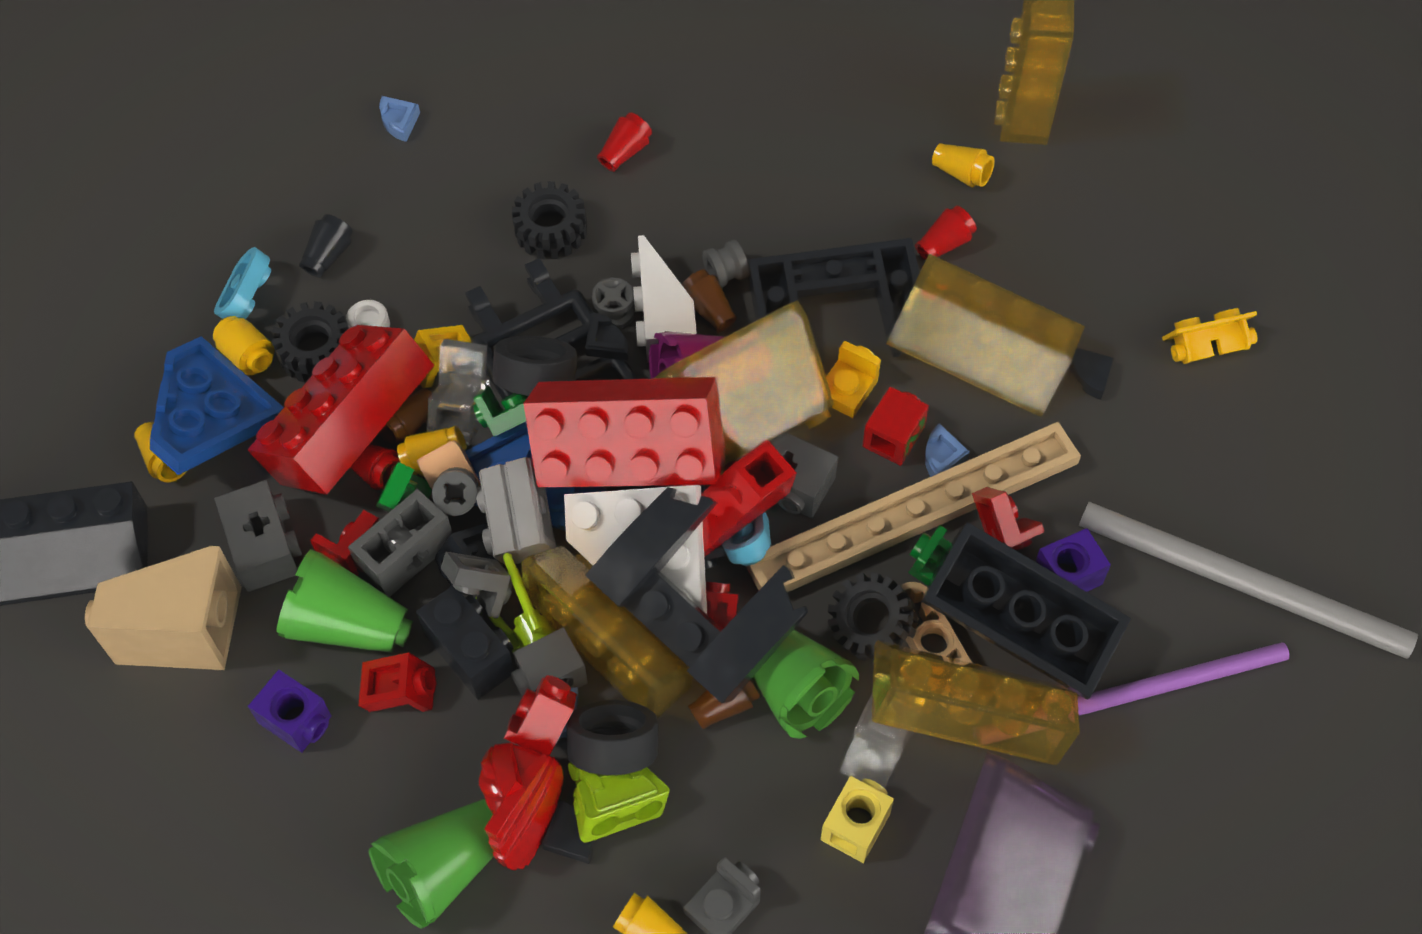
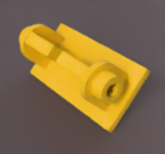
M1234 308L1214 314L1215 321L1201 323L1200 317L1185 319L1174 323L1176 330L1163 336L1162 340L1174 339L1175 345L1171 346L1172 358L1175 362L1181 361L1183 364L1215 356L1211 341L1214 340L1216 341L1219 355L1249 350L1252 344L1257 343V333L1253 327L1248 328L1247 320L1257 316V312L1240 314L1239 308Z

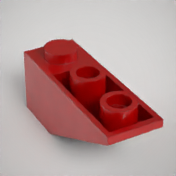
M768 439L731 465L719 477L716 485H710L701 493V496L713 498L717 502L703 520L704 557L790 493L797 472Z

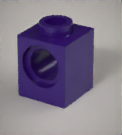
M1088 528L1040 548L1035 561L1086 592L1103 585L1111 566ZM1058 565H1069L1076 570V573L1065 572Z
M279 669L248 705L258 724L301 753L309 743H315L323 736L328 727L329 719L332 716L323 698ZM297 707L304 708L297 718L284 720L285 715L291 709Z

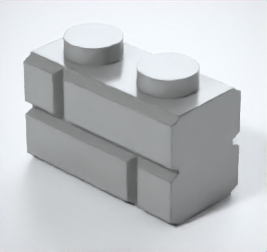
M523 457L506 462L504 465L498 464L481 469L479 472L481 486L477 487L476 501L481 512L486 513L488 528L482 531L483 543L487 553L490 556L493 555L495 559L504 565L503 555L505 553L512 555L515 564L530 561L532 558L537 559L555 554L557 549L545 487L537 488L533 460L530 457Z

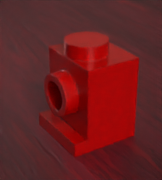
M546 675L544 678L542 677L536 691L529 688L526 689L515 714L509 720L504 739L536 752L550 755L574 710L577 694L570 691L571 687L566 682L555 676Z

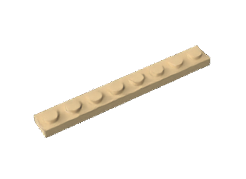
M1056 422L770 546L761 561L746 566L756 587L760 590L783 565H787L792 570L795 578L785 582L784 586L787 592L792 591L977 509L972 493L990 487L1005 491L1008 495L1077 465L1081 455L1060 423Z

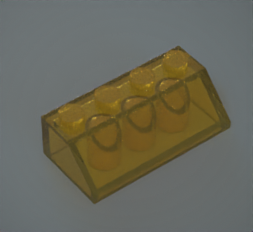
M1024 0L1020 18L1013 17L1010 43H1015L1014 47L1007 46L1004 71L1009 72V75H1001L999 98L1003 99V101H996L994 111V125H1001L1000 141L1047 145L1074 37V0Z
M929 254L912 286L886 344L1041 417L1073 358L1085 326Z
M564 546L529 555L521 562L522 582L533 608L537 609L540 615H545L550 625L556 631L564 627L577 652L629 702H635L648 707L656 714L658 719L691 688L693 676L687 671L689 667L626 607H618L585 576L592 568V565L582 555L576 554L573 556Z
M877 640L874 646L872 722L1056 766L1080 733L1077 693L1056 683Z

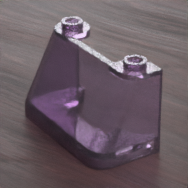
M987 752L924 934H1057L1083 849L1092 851L1099 832L1100 823L1092 821L1094 811L1008 759Z

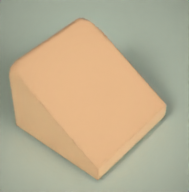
M455 440L446 443L417 460L418 466L431 489H433V484L442 472L454 467L465 468L473 473L478 480V485L481 486L466 452Z

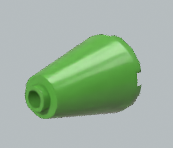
M310 549L295 574L299 578L293 591L288 590L276 628V632L279 633L278 635L289 640L390 653L395 645L404 647L413 626V621L406 619L408 609L323 553Z
M794 629L753 676V679L781 728L790 737L801 739L807 737L802 732L803 730L814 726L818 731H821L843 712L855 693L849 687L852 677L859 681V673L849 660Z
M485 799L384 835L371 844L373 847L369 849V856L380 883L386 892L392 889L402 900L396 907L418 928L423 929L429 924L434 923L494 857L493 849L488 844L489 837L484 830L493 813L488 808Z

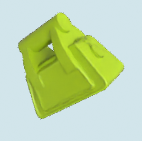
M571 762L568 763L569 774L572 780L576 781L573 803L579 836L582 842L594 841L658 818L663 814L670 789L649 768L646 767L640 771L625 775L597 776V774L577 768Z

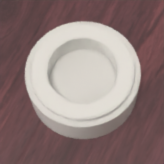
M375 300L359 301L346 314L349 328L356 325L390 327L386 308Z

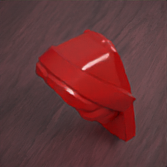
M513 742L495 744L489 748L481 761L482 769L479 777V786L484 794L488 808L493 813L484 830L489 837L488 844L493 849V856L498 863L513 871H516L518 868L523 870L532 861L548 830L558 804L564 774L561 764L555 757L515 745Z

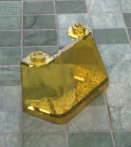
M798 300L680 360L654 377H717L726 462L720 476L727 470L726 466L749 453L768 439L770 441L793 427L806 423L809 430L832 417L828 409L835 405L808 316Z

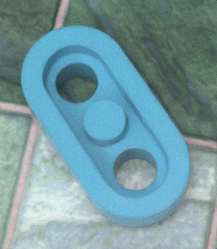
M253 247L240 258L216 303L214 313L222 319L229 316L246 319L255 306V301L252 298L257 288H260L266 282L271 273V268L268 266L270 262L269 256Z
M766 512L722 543L730 562L749 566L756 564L764 558L766 551L771 545L769 519Z

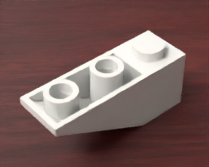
M642 235L638 236L639 252L631 253L632 277H641V286L633 287L635 312L643 311L644 321H636L637 346H646L647 363H649L650 345L658 344L659 341L653 337L655 333L670 331L697 334L694 300L646 237Z

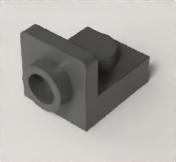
M445 552L441 570L451 581L453 587L460 592L477 595V601L487 616L498 618L502 605L508 602L511 595L512 583L508 572L494 559Z
M723 857L717 863V872L684 906V914L706 934H732L760 903L761 889L757 886L760 881L755 873L742 862L738 861L734 865L726 857Z

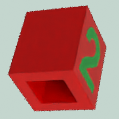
M890 386L865 425L862 447L901 466L925 428L929 405L910 392H901Z

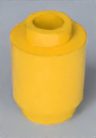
M229 316L217 324L213 331L216 349L246 375H255L265 371L270 366L275 352L273 343L248 320Z

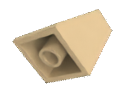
M209 546L98 583L94 600H90L86 606L85 624L116 665L225 670L241 585L220 546Z

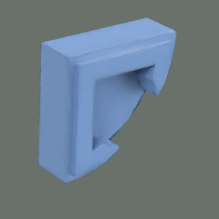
M382 96L379 108L384 127L395 138L407 142L420 115L419 105Z
M940 423L930 433L925 449V465L930 477L964 463L968 460L970 453Z

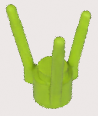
M505 553L503 560L508 574L511 576L512 584L524 613L514 619L515 628L513 631L500 615L498 618H488L495 627H499L509 638L514 647L513 653L557 631V628L552 619L538 558L530 559V566L540 613L532 606L512 555Z

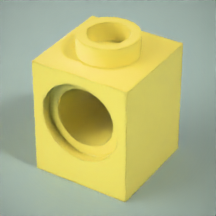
M850 775L823 824L821 841L864 864L890 816L894 798L888 796L887 790L877 782L870 779H862L860 781ZM852 808H862L869 812L872 819L867 823H856L848 817L847 812Z

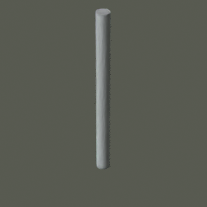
M1090 501L1079 523L1080 527L1088 528L1092 532L1402 658L1408 659L1416 645L1418 634Z

